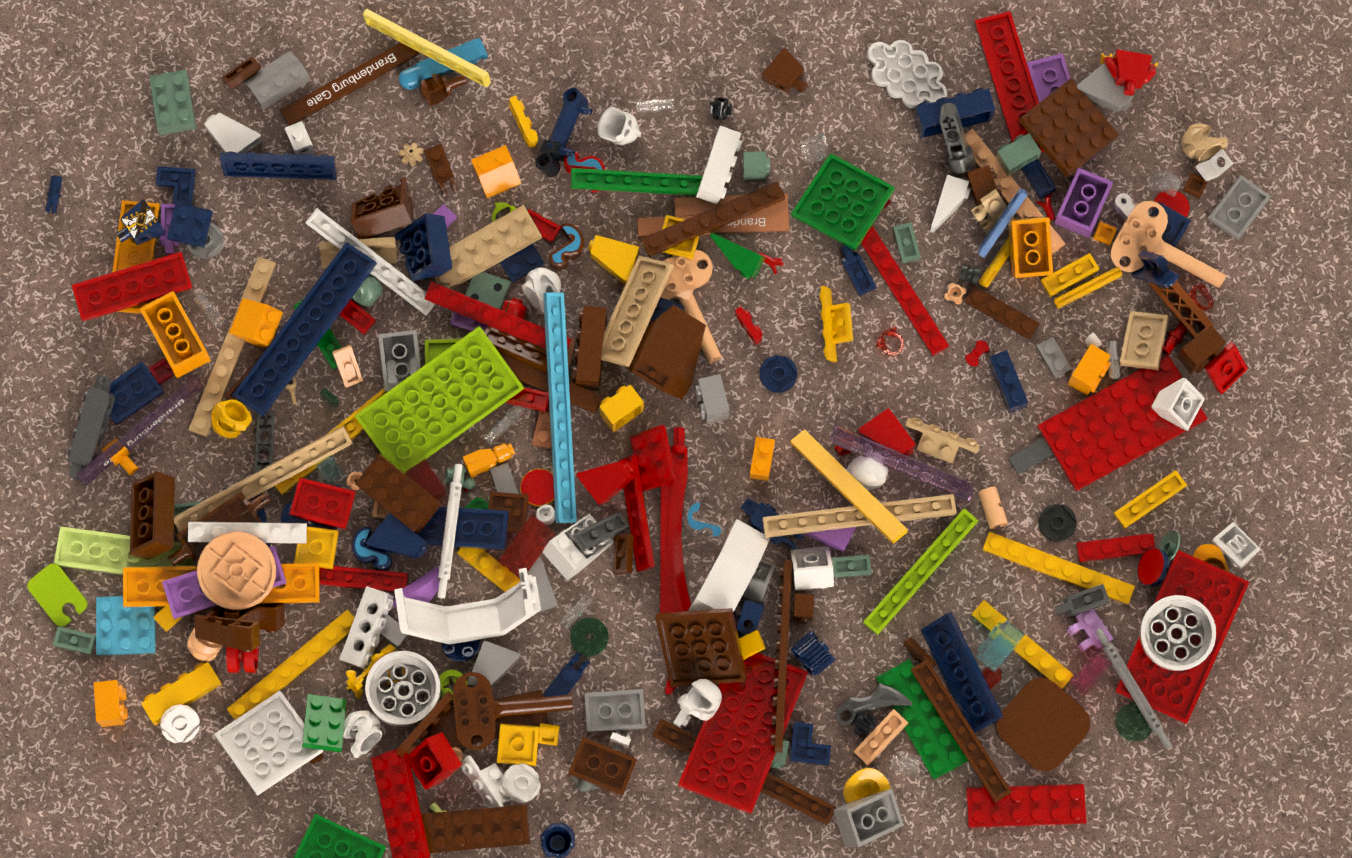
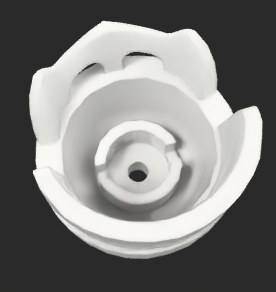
M615 107L606 109L598 124V135L617 145L632 143L637 137H641L642 134L639 131L636 118L632 114L623 112Z

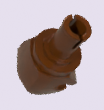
M432 74L431 79H424L420 82V95L429 106H434L442 102L447 96L452 95L451 91L453 88L467 84V81L462 74L448 79L444 74Z

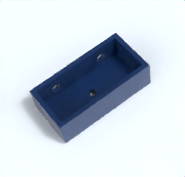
M977 88L972 93L965 94L962 92L952 98H939L933 103H920L916 107L914 121L919 138L921 139L943 133L940 125V108L945 103H952L957 107L963 128L992 121L995 107L989 88Z

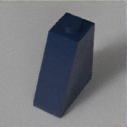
M391 513L387 515L366 541V544L372 548L414 559L423 556L429 545Z

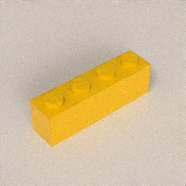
M209 662L199 663L194 667V671L189 674L187 672L181 674L173 684L167 683L160 688V692L155 695L151 693L143 699L144 701L141 705L154 725L160 723L162 715L170 707L179 704L189 705L222 685Z

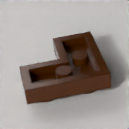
M490 491L488 510L509 511L507 533L525 534L529 495Z

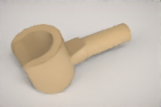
M292 378L293 383L291 385L287 384L286 389L289 390L292 405H296L297 401L294 390L296 381Z

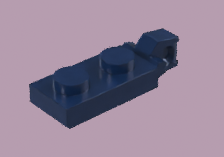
M847 246L841 247V252L844 256L841 259L842 265L858 296L861 297L875 290L877 287L860 254L858 255L857 252L852 253L851 249Z

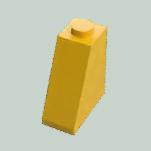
M595 235L594 241L590 240L588 251H590V256L593 260L626 285L637 261L639 246Z

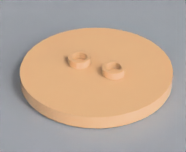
M232 531L215 537L205 546L198 560L197 577L202 591L213 603L226 609L242 610L257 605L269 594L275 582L276 563L270 548L260 538L247 532Z

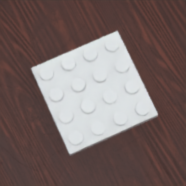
M278 691L214 734L257 796L323 752V750L302 747L304 723L281 691Z

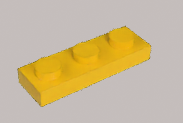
M1089 253L1054 272L1053 275L1041 279L1040 282L1049 297H1052L1098 272L1100 268Z

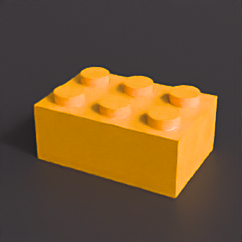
M1048 217L1011 219L1008 223L1012 277L1053 275L1050 219Z

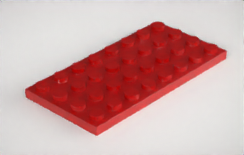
M1169 355L1160 359L1158 370L1142 368L1037 425L1039 432L1047 442L1075 492L1187 431L1160 417L1151 407L1162 389L1183 378ZM1201 407L1188 430L1208 419Z
M1180 550L1177 551L1154 604L1165 597L1174 595L1187 596L1199 601L1208 609L1215 623L1216 640L1214 647L1208 657L1199 665L1187 670L1173 671L1156 665L1146 655L1139 636L1126 666L1153 710L1187 724L1250 582ZM1168 610L1167 617L1170 620H1176V611ZM1187 616L1186 624L1191 627L1195 626V618ZM1156 622L1153 624L1152 629L1156 633H1161L1163 627L1160 623ZM1173 629L1171 636L1174 639H1180V630ZM1192 635L1190 643L1198 646L1200 643L1199 637ZM1158 642L1156 648L1159 652H1165L1167 646L1164 642ZM1177 648L1175 651L1176 657L1183 659L1185 657L1184 649ZM1120 678L1115 692L1133 700Z
M760 653L744 659L747 674L746 682L719 683L718 688L722 695L720 706L713 717L703 722L678 783V787L751 815L776 755V752H774L775 746H771V734L776 732V727H772V715L777 713V708H773V696L778 694V689H774V677L778 678L779 671L775 670V659ZM787 664L783 735L808 675V671Z

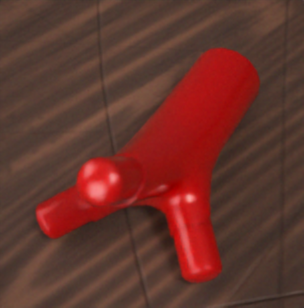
M1051 193L1045 198V202L1037 200L1036 204L1040 205L1045 210L1050 221H1053L1056 218L1051 205Z
M759 252V255L765 257L764 262L772 268L774 274H777L775 265L783 266L782 258H772Z

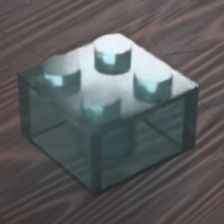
M1008 620L1003 624L999 622L989 633L990 637L977 649L980 653L976 658L995 672L1006 661L1026 634Z

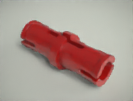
M1181 322L1173 331L1169 332L1168 338L1163 344L1162 353L1164 355H1170L1175 346L1182 342V338L1187 330Z

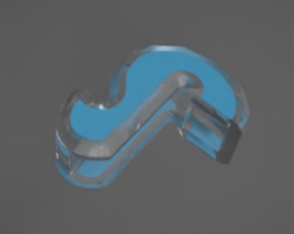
M694 500L689 503L684 513V527L686 531L696 537L708 535L707 541L709 543L721 542L725 534L723 525L697 518L701 500Z

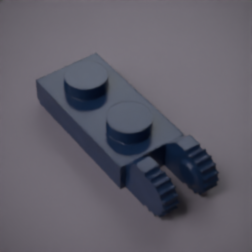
M577 652L570 662L563 667L543 695L545 697L568 695L582 677V673L588 667L590 661H584L579 670L576 671L572 666L580 659L581 654Z

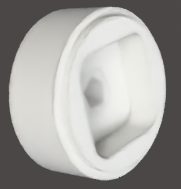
M542 505L538 508L536 517L541 524L549 525L556 519L555 510L550 505Z

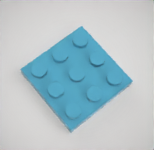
M123 596L96 597V655L155 654L156 620L153 617L156 615V607H123Z

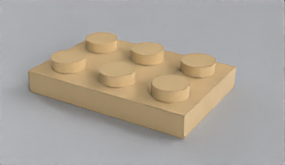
M1130 311L1120 359L1121 366L1159 369L1169 319L1168 315Z

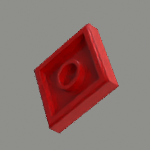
M1232 342L1204 367L1214 387L1220 394H1223L1248 370L1236 345Z

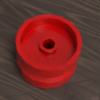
M226 646L228 673H239L242 661L243 669L246 673L257 672L259 646L251 652H243L241 649Z

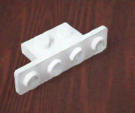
M471 755L461 762L462 771L468 776L486 807L504 806L503 804L511 800L503 790V774L496 763L480 770Z

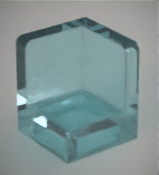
M330 456L316 466L328 485L333 484L345 475L333 456Z

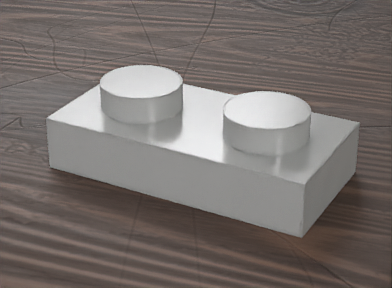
M1054 337L1036 345L1054 379L1072 370Z

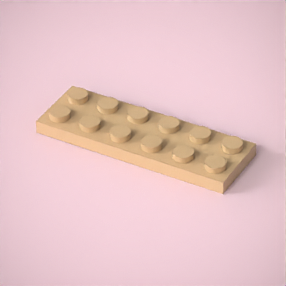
M522 205L450 246L452 269L442 276L434 277L437 284L453 289L540 240L542 236L525 206Z
M638 256L604 332L601 360L626 367L630 366L674 266L671 263Z

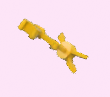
M389 644L379 654L376 653L371 657L372 662L358 677H356L354 670L346 671V675L349 678L346 681L348 685L346 689H352L355 697L359 700L363 693L361 682L368 676L373 665L383 656L396 651V648Z

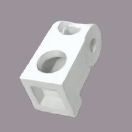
M1122 193L1116 197L1114 208L1126 221L1135 205L1128 194Z

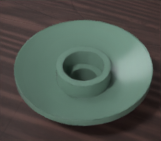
M1175 530L1167 532L1161 538L1160 550L1166 552L1169 563L1175 557L1180 546V534Z

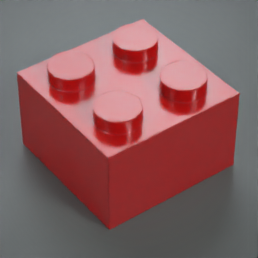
M442 732L426 738L408 755L410 766L425 790L439 785L462 766L461 761Z

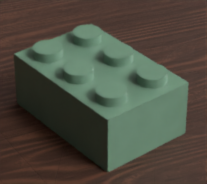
M187 70L149 76L159 134L164 135L197 129Z

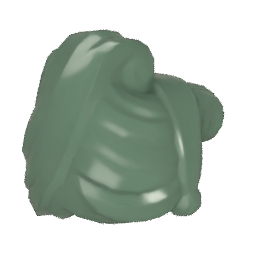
M369 274L352 299L358 306H371L382 295L383 287L381 282L374 275Z

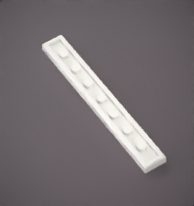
M318 208L315 209L305 222L341 250L344 244L348 242L376 261L377 265L371 271V274L427 316L435 306V303L425 300L427 294L425 290Z

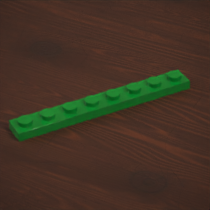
M571 168V189L696 196L703 176Z

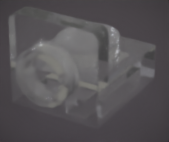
M1154 171L1147 187L1153 191H1165L1170 196H1175L1181 180L1170 171Z

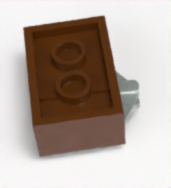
M582 737L567 776L573 779L581 792L601 789L622 798L637 758Z

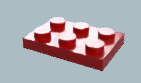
M659 425L630 436L633 455H637L643 492L677 480L664 425Z
M299 478L289 515L346 530L356 491Z

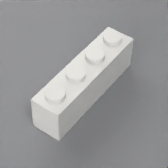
M723 126L719 127L696 195L697 198L714 204H718L720 198L724 199L727 191L724 185L725 182L729 183L732 172H729L730 167H734L737 156H734L735 151L739 152L742 141L739 140L740 132Z

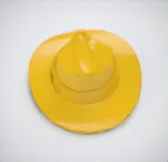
M864 768L854 773L846 782L843 789L844 799L846 803L890 789V785L880 771L873 768Z

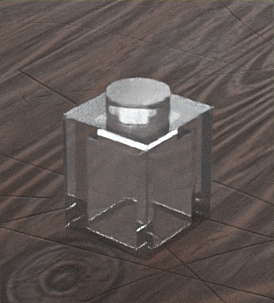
M898 751L897 755H893L890 766L894 767L893 772L916 778L922 756Z

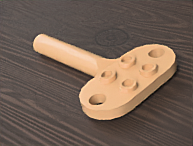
M1143 201L1132 209L1111 247V259L1116 267L1126 272H1134L1141 269L1144 264L1138 254L1144 250L1164 256L1169 262L1217 288L1222 285L1226 277L1225 274L1162 240V234L1166 229L1168 219L1164 208L1159 203ZM1150 207H1157L1159 212L1157 216L1152 217L1148 215V209ZM1123 256L1129 257V265L1122 266L1119 262L1120 258Z
M696 250L693 260L682 256H673L663 260L664 262L671 263L674 267L661 297L667 300L679 299L686 313L706 325L701 349L708 363L721 359L722 356L693 295V291L696 288L703 286L711 278L713 270L711 259L704 252ZM705 261L708 266L705 269H700L697 263Z

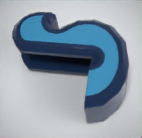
M363 527L359 529L353 537L351 547L355 558L360 563H374L373 566L376 570H389L392 566L390 554L369 547L366 544V541L370 538L372 528Z

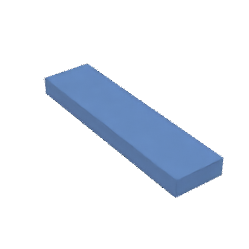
M1019 188L979 246V255L985 258L1027 197L1025 190Z

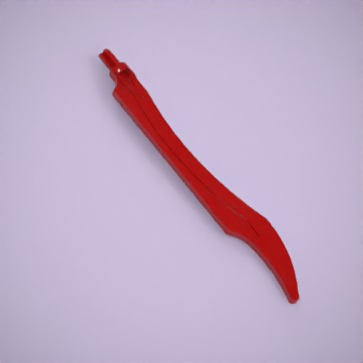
M682 427L673 428V446L670 447L677 480L660 486V613L686 612L691 607L682 555V513L688 478V447L685 446V428ZM668 677L664 692L670 695L676 687L670 686Z

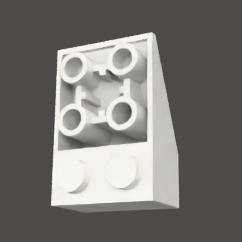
M590 514L550 540L542 551L566 580L579 573L614 543L610 538L584 552L581 551L572 536L574 533L596 523V520Z

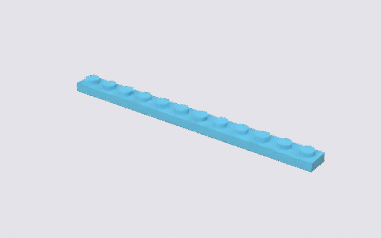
M543 293L556 524L576 523L564 293Z

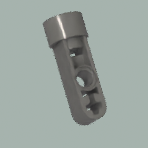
M945 103L940 108V125L948 149L946 154L952 172L965 173L974 168L976 161L972 148L967 144L957 107L952 103Z

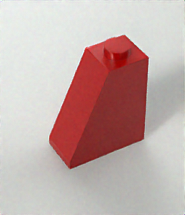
M889 408L857 430L859 437L898 459L903 456L908 458L914 453L915 442Z
M622 460L578 472L576 476L597 504L601 505L611 500L639 474L635 471L636 467L632 462Z

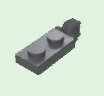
M1101 584L1067 596L1063 600L1064 604L1055 606V611L1058 616L1067 613L1068 617L1104 606L1109 604L1110 601L1104 585Z

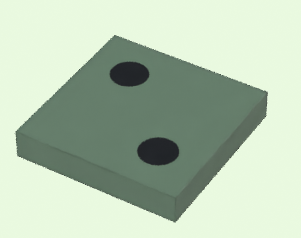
M482 272L471 278L465 295L501 310L511 281Z

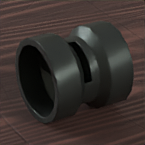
M963 263L958 282H970L971 285L977 286L981 267L975 266L972 268L968 264Z

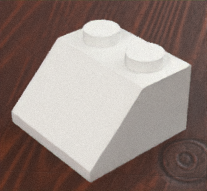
M829 546L790 550L795 590L834 587L833 565Z

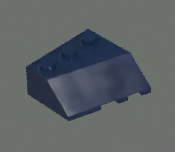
M425 213L395 234L396 241L400 239L401 246L399 250L401 254L405 255V265L412 280L416 281L442 276L452 269L445 216Z

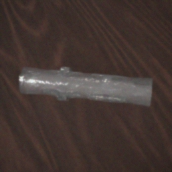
M514 405L511 409L509 408L504 417L483 437V440L489 446H492L515 421L517 422L520 419V416L527 408Z

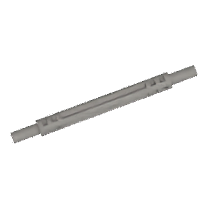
M1102 628L1096 630L1095 633L1105 648L1103 649L1152 732L1157 734L1166 750L1172 747L1171 742L1163 731V725L1157 718V715L1154 713L1114 644L1110 643Z

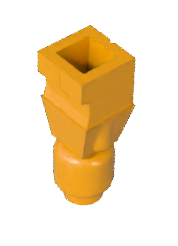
M502 443L493 447V451L491 449H481L463 456V462L469 476L473 478L478 474L487 472L497 464L496 462L502 463L511 459L515 452L511 443Z

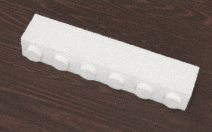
M188 522V542H210L215 537L232 531L253 534L265 543H306L307 523Z

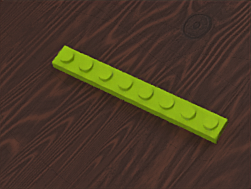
M964 508L863 621V624L878 636L979 520Z

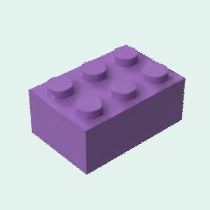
M1078 168L1054 224L1089 238L1113 182Z

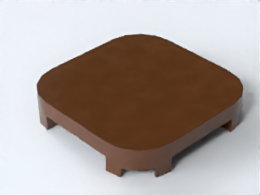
M1039 677L1029 681L1002 710L1003 718L996 721L995 725L997 736L1001 742L1003 741L1032 769L1037 772L1046 773L1058 768L1085 738L1090 729V718L1085 709L1057 684L1048 678Z

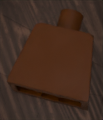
M786 48L782 49L762 73L761 79L787 94L793 87L802 93L808 86V83L801 79L805 69Z

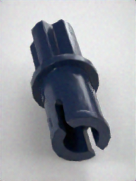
M58 175L51 176L49 192H46L48 197L45 212L50 213L51 205H53L52 213H57L62 185V177Z

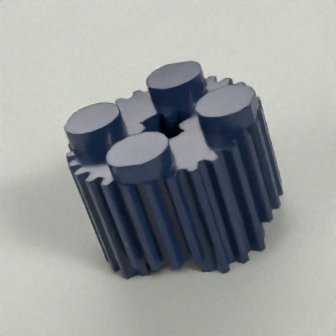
M811 630L798 640L790 650L796 658L798 657L808 673L815 676L831 665L835 658L823 641H817L818 637Z

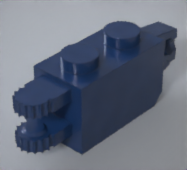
M748 498L741 506V510L750 518V526L763 534L762 518L778 515L775 512L776 509L767 503L765 505L762 502L758 504ZM793 534L798 540L804 538L802 534ZM787 535L770 537V541L777 546L783 543L792 550H795L797 547L794 542L786 538Z

